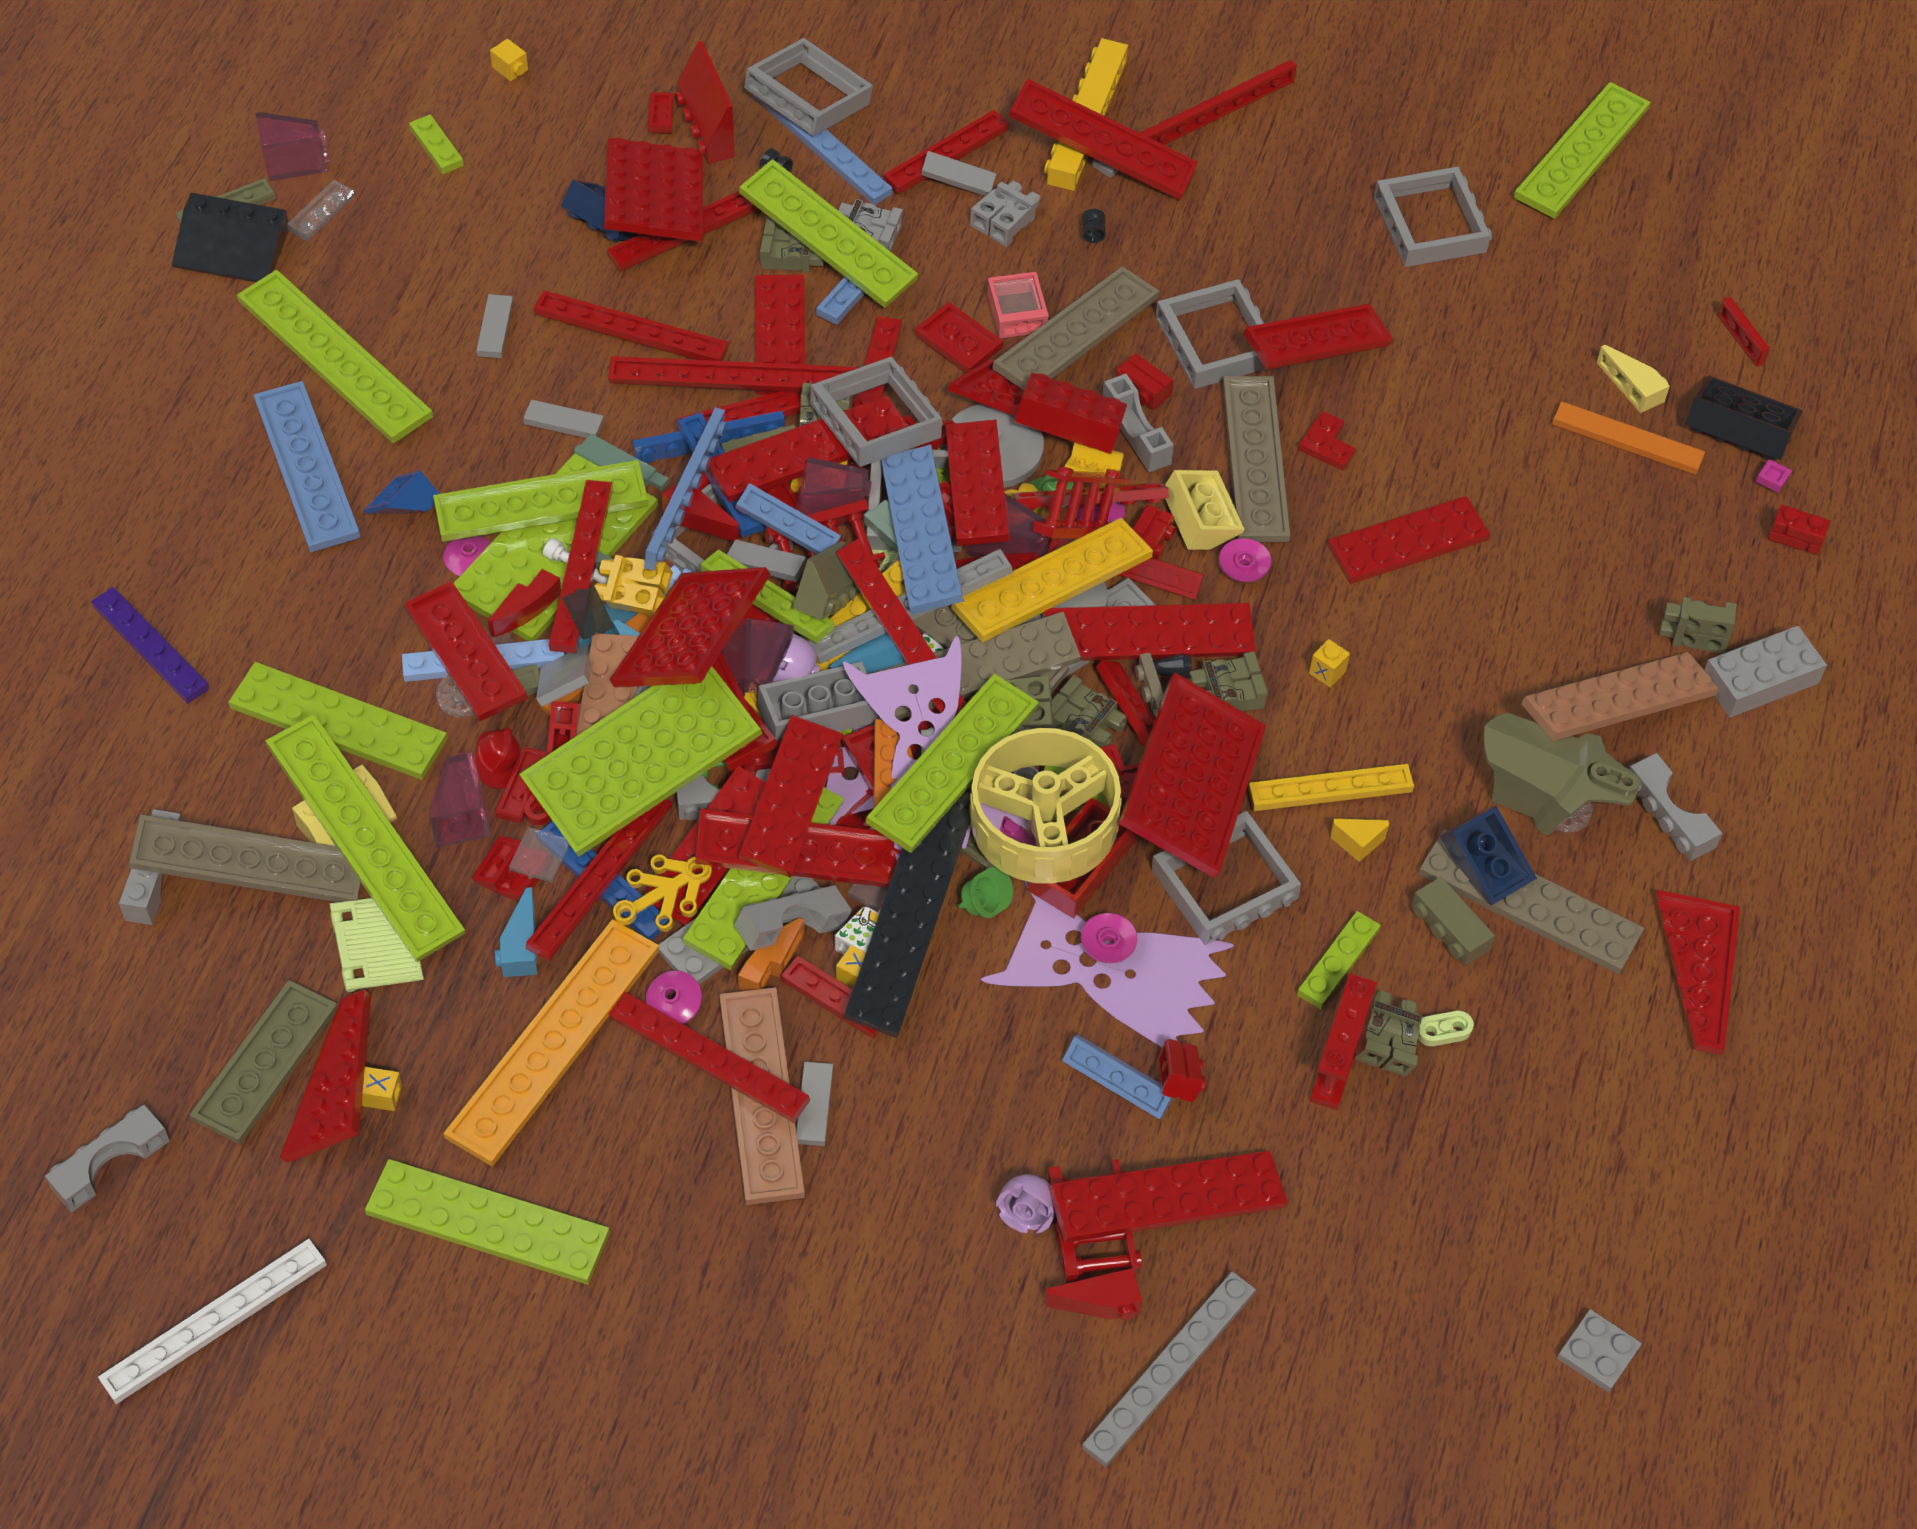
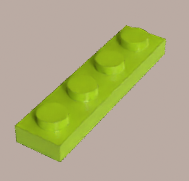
M1357 911L1298 989L1297 996L1321 1010L1377 935L1381 925Z

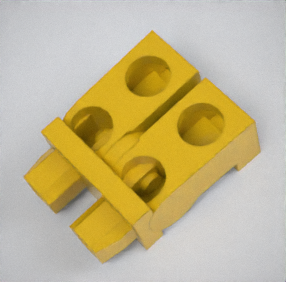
M615 555L614 560L603 559L601 561L600 574L609 577L607 584L596 583L592 594L597 600L605 602L612 609L648 614L652 617L665 598L663 593L667 594L673 571L665 562H658L653 571L644 568V559L624 558L623 556Z

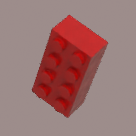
M1031 372L1014 422L1111 454L1127 404L1117 398H1108L1097 394L1093 390H1084L1073 386L1069 382H1060L1049 378L1045 374Z
M1094 798L1089 799L1066 827L1068 844L1084 839L1096 831L1107 819L1111 809ZM1119 824L1114 844L1108 855L1098 866L1070 881L1053 884L1028 882V891L1074 919L1135 843L1136 833Z

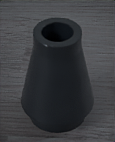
M1184 653L1153 660L1157 675L1171 677L1174 673H1177L1185 678V676H1189V671H1192L1191 655H1184Z

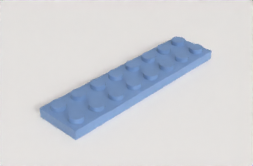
M303 381L254 394L256 406L309 551L314 552L361 538Z
M931 445L892 454L881 459L911 614L964 602Z

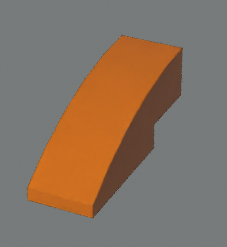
M797 918L783 926L773 946L755 950L738 974L739 990L764 989L771 975L781 978L782 973L787 969L805 934L804 919Z

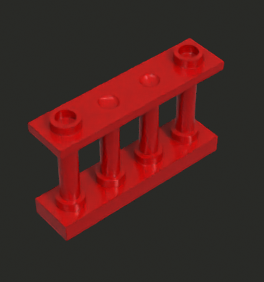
M1058 466L1057 470L1046 469L1045 475L1057 478V485L1049 517H1046V521H1034L1032 531L1051 538L1079 539L1109 524L1108 517L1116 484L1129 485L1131 479L1122 477V472L1113 469H1106V473L1073 471V469ZM1068 482H1074L1066 517L1062 518L1061 521L1059 519ZM1084 482L1090 484L1082 518L1076 521ZM1100 483H1106L1098 518L1093 522L1092 517Z
M866 499L806 515L838 534L837 527H839V524L845 522L852 524L857 539H860L877 567H881L880 565H882L886 557L885 553L873 554L862 523L864 514L869 510ZM767 526L764 533L767 544L775 542V544L779 545L780 551L792 553L788 542L790 539ZM807 549L810 558L817 555ZM800 575L797 582L785 580L782 589L785 591L791 590L792 593L798 592L803 575Z
M1349 974L1317 1072L1319 1074L1310 1102L1338 1110L1356 1055L1360 1034L1377 985L1376 981Z
M1119 1159L1112 1161L1111 1174L1108 1175L1126 1173L1125 1170H1120ZM1056 1166L1048 1168L1047 1182L1051 1185L1107 1175L1068 1179L1067 1176L1062 1177L1061 1167ZM1055 1213L1054 1224L1065 1284L1078 1281L1079 1275H1083V1272L1121 1267L1132 1268L1135 1278L1137 1277L1138 1268H1142V1257L1140 1250L1135 1251L1132 1232L1065 1243ZM1123 1240L1125 1255L1082 1260L1081 1257H1076L1074 1248H1078L1080 1244Z

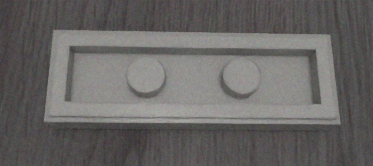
M930 151L927 153L921 172L923 176L984 196L991 192L996 177L994 172Z
M488 294L476 350L478 357L502 358L514 303L513 296Z
M531 400L523 421L526 425L587 438L590 434L598 437L604 423V416Z
M735 540L727 553L728 556L748 568L766 567L770 576L793 582L798 581L807 563V559L804 556L740 540Z
M804 1062L801 1091L809 1095L810 1102L798 1117L796 1133L798 1144L825 1146L833 1064Z

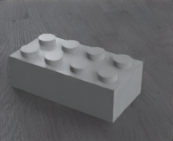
M1796 626L1709 659L1704 671L1718 687L1717 694L1714 697L1728 717L1731 718L1819 684L1827 664L1801 628Z
M862 662L850 664L867 675ZM844 666L760 685L758 690V708L766 727L776 738L778 746L781 744L791 715L838 732L875 723V719L879 717L850 680Z

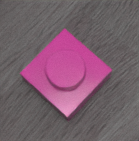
M1769 459L1759 473L1756 482L1779 493L1789 479L1792 470Z

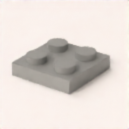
M1590 1309L1559 1353L1557 1359L1609 1393L1642 1343Z

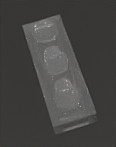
M333 180L287 224L288 231L308 241L354 197L353 190Z

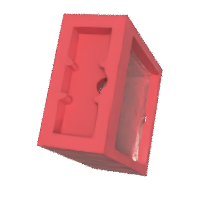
M1036 272L988 278L987 295L999 338L1030 335L1048 321L1049 316Z

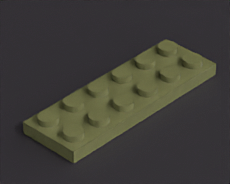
M288 980L190 1113L191 1121L241 1145L335 1015L338 1008L337 1003Z

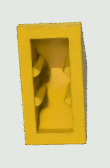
M1334 819L1330 836L1331 839L1360 862L1386 839L1389 820Z

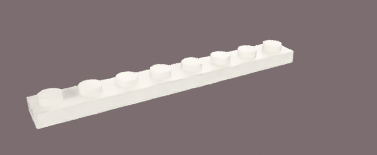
M310 1239L304 1241L98 1376L101 1384L114 1403L118 1404L327 1266L325 1259Z

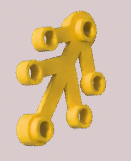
M655 855L651 859L652 870L657 874H662L667 870L681 873L674 878L646 874L638 869L630 870L627 873V882L630 887L639 888L645 885L656 887V889L633 903L628 900H621L616 903L613 908L615 920L621 925H629L635 921L639 912L664 898L661 912L656 917V925L662 932L671 930L673 927L672 913L678 890L687 883L686 897L680 903V910L685 917L694 916L697 913L696 898L700 884L706 882L712 874L711 866L695 864V857H692L687 862L667 859L663 855ZM658 861L664 862L662 867L654 866ZM696 868H701L703 870V872L698 875L693 873V871ZM635 875L640 876V880L637 882L631 881V878ZM687 904L694 906L690 911L684 910V907ZM623 912L631 913L628 918L621 917ZM662 919L669 920V923L665 926L659 924Z

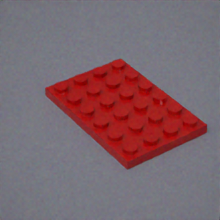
M608 137L606 145L604 229L702 242L703 154L695 148H680L669 144L659 145L646 141L638 142Z
M766 567L681 573L610 678L613 686L635 687L701 683L724 646L729 642L730 637L741 623L746 612L752 606L757 595L763 589L770 577L768 569Z

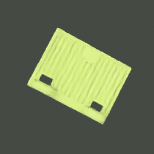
M372 898L330 903L331 920L342 966L344 986L347 992L424 979L420 961L416 962ZM351 911L353 920L343 921L342 912ZM362 968L364 977L355 979L354 969Z

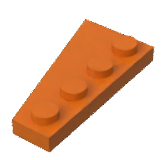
M875 719L873 809L891 790V784L897 780V778L892 779V768L900 735L880 719ZM909 746L907 749V754L911 759H913L911 749Z

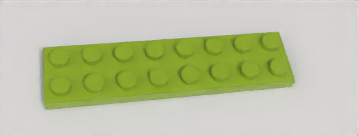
M1609 82L1517 188L1514 198L1555 219L1647 112L1651 102Z
M773 159L740 186L739 193L884 308L918 279L916 271Z
M639 460L433 495L442 542L576 519L579 515L586 480L612 482L613 491L608 513L649 506Z
M254 662L228 702L233 710L284 729L314 714L338 749L423 780L448 739L447 733L257 662Z
M994 673L866 818V824L912 853L972 784L974 772L981 758L993 745L1005 737L1015 734L1038 708L1039 702Z
M824 787L811 822L829 825L843 805L844 798ZM731 868L683 937L682 943L731 971L747 948V944L734 926L740 911L748 904L763 903L772 898L779 899L794 876L790 878L781 874Z
M388 1159L365 1208V1213L368 1216L587 1285L591 1280L610 1234L609 1227Z

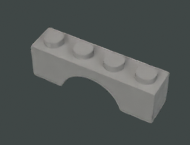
M1123 374L1104 381L1103 396L1117 398L1127 404L1120 429L1147 471L1152 472L1171 465L1174 445L1162 427L1154 429L1147 421L1141 408L1138 390L1128 375Z
M1657 753L1630 766L1629 770L1641 778L1636 795L1643 802L1644 808L1647 812L1652 813L1659 822L1663 832L1668 833L1675 842L1677 849L1682 854H1685L1689 861L1717 848L1722 832L1706 813L1695 814L1683 811L1670 800L1667 794V787L1673 772Z
M771 769L758 770L756 777L766 782ZM701 775L678 790L679 820L699 819L700 810L707 809L720 789L713 787Z
M153 809L151 814L154 817L182 821L180 813ZM131 869L119 901L125 921L153 925L161 903L163 874Z
M835 885L825 888L818 887L812 891L797 892L791 896L779 899L772 898L763 903L748 904L740 911L734 926L749 949L753 951L773 946L783 929V923L802 918L804 919V924L812 927L818 933H824L843 928L852 910Z
M142 1105L140 1108L130 1111L115 1126L105 1129L90 1144L80 1147L65 1162L55 1165L45 1175V1178L51 1190L72 1213L96 1195L94 1188L96 1174L108 1160L124 1154L137 1155L146 1159L170 1142L162 1124L145 1105Z

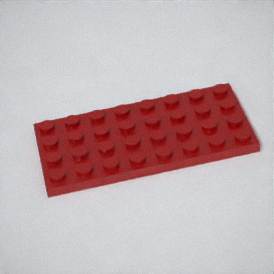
M1174 673L1169 679L1118 824L1215 879L1221 871L1267 725L1179 674Z

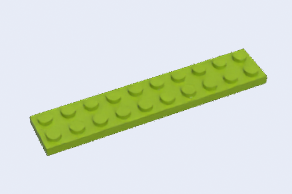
M275 270L237 294L238 302L393 444L433 418L432 410L278 270Z
M314 714L265 740L266 746L416 962L465 934V929Z

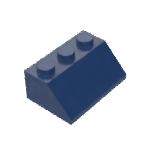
M572 179L561 204L562 207L569 210L568 215L579 220L581 218L586 220L588 227L597 231L601 229L606 232L605 237L615 242L629 240L637 234L604 229L605 188L598 183Z

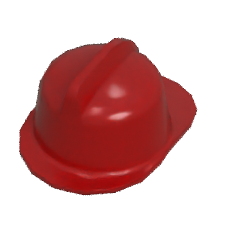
M507 728L494 732L487 731L478 738L474 760L475 771L479 779L490 788L500 789L506 787L519 756L520 746L517 739L512 735V729Z

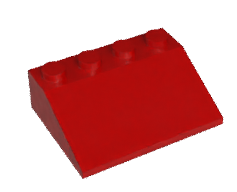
M699 41L677 82L678 92L675 93V100L678 107L682 106L684 121L690 124V133L692 139H697L698 150L704 155L707 164L735 157L733 106L703 41Z

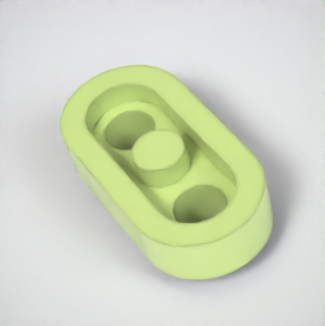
M1463 1011L1426 1016L1422 1018V1022L1419 1025L1420 1033L1418 1040L1426 1046H1438L1464 1041L1470 1037L1474 1023L1471 1016ZM1457 1026L1460 1027L1462 1030L1456 1031L1453 1027ZM1426 1032H1432L1435 1036H1430Z

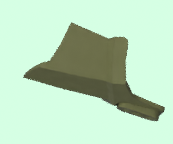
M1510 713L1501 714L1484 726L1485 756L1487 764L1494 770V788L1491 802L1532 817L1536 828L1544 835H1550L1560 822L1572 815L1587 802H1607L1626 806L1632 805L1641 778L1607 754L1601 736L1587 733L1579 738L1570 736L1552 741L1538 723Z

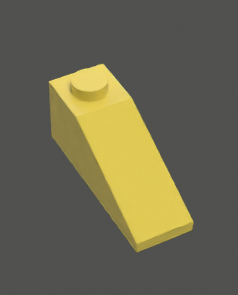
M1607 345L1601 346L1597 364L1640 413L1665 402L1670 386L1666 379L1661 377L1654 368Z

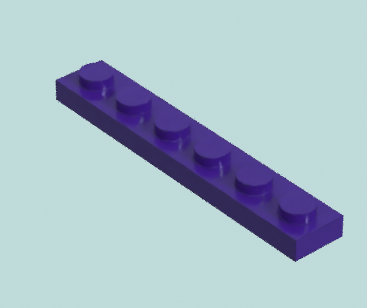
M114 587L91 601L93 608L187 704L209 690L208 683Z

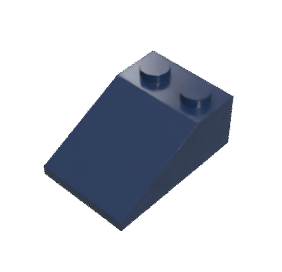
M1497 806L1479 812L1440 835L1453 861L1490 905L1497 903L1537 879Z

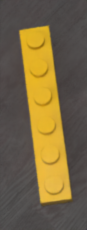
M1408 764L1250 782L1248 785L1253 811L1410 793L1414 789Z

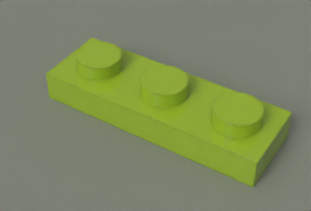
M431 114L409 123L411 132L442 175L464 166L463 158Z

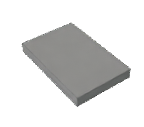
M588 644L577 648V653H567L540 667L536 699L541 706H545L589 683L591 660L589 658L590 647Z

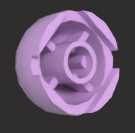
M792 634L785 647L786 650L783 656L781 655L772 682L818 672L820 666L816 665L817 653L812 644L804 638Z
M1031 1174L1018 1175L1004 1185L996 1201V1207L999 1205L1001 1210L999 1216L1009 1227L1019 1232L1027 1233L1028 1229L1037 1230L1036 1233H1042L1049 1228L1056 1213L1049 1192L1051 1185L1045 1179Z

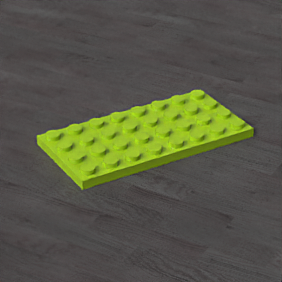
M574 454L556 474L599 466ZM647 493L649 506L607 513L599 551L611 558L658 506V499ZM578 518L502 531L454 582V585L468 606L487 618L492 616L518 583L528 587L541 569L560 577L562 589L567 563L562 560L551 561L543 556V550L547 542L551 538H555L562 542L566 551L570 553ZM560 596L540 615L511 632L527 641L537 640L555 620Z
M711 667L705 679L698 684L651 686L519 775L573 851L580 857L762 735V731L719 674Z

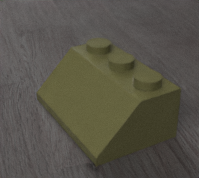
M840 541L807 560L793 608L822 620L829 615H833L839 609L844 608L851 600L854 601L860 591L836 555L838 550L847 546L845 542Z

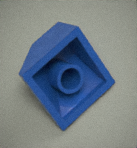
M419 470L396 476L363 511L366 514H412L420 511L424 513L434 506L433 495L440 493Z

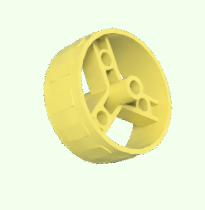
M1036 728L1020 731L1005 737L987 751L974 772L972 792L970 793V818L973 836L978 848L987 860L1000 871L1016 879L1032 883L1053 884L1070 881L1088 873L1108 855L1116 839L1122 798H1120L1121 788L1118 773L1113 762L1101 748L1089 739L1074 732L1056 728ZM1036 765L1057 766L1067 769L1059 775L1052 771H1041L1034 776L1033 780L1011 773L1021 768ZM1102 792L1111 809L1107 819L1096 831L1086 838L1068 844L1063 816ZM980 803L1031 820V832L1035 836L1037 846L1020 843L1004 835L985 816Z

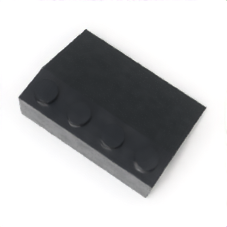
M190 193L182 214L172 267L258 282L275 269L289 231L287 212L284 209Z
M1708 375L1694 399L1685 425L1690 426V429L1695 432H1706L1714 435V438L1719 441H1730L1738 444V447L1743 450H1754L1762 453V456L1767 459L1781 460L1803 410Z

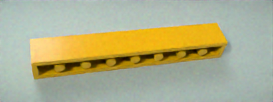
M1101 38L1098 47L1093 48L1092 62H1088L1084 74L1086 77L1085 79L1081 78L1078 86L1079 94H1074L1073 101L1105 116L1127 62V44ZM1060 141L1054 143L1051 152L1052 159L1047 160L1044 173L1048 174L1047 184L1075 191L1089 155Z

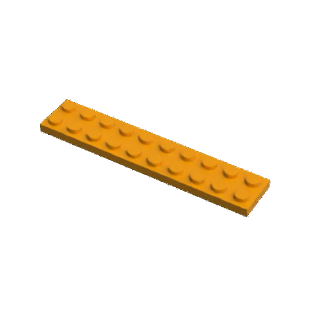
M612 919L444 1132L445 1139L493 1167L609 1017V1012L624 991L627 993L658 954L659 945Z

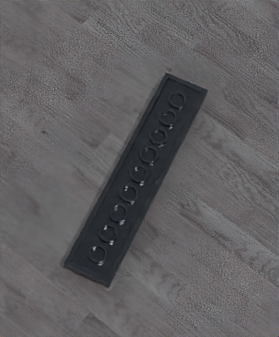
M967 788L912 853L901 848L843 1016L844 1019L894 1038L898 1037L971 821L970 793L972 790Z

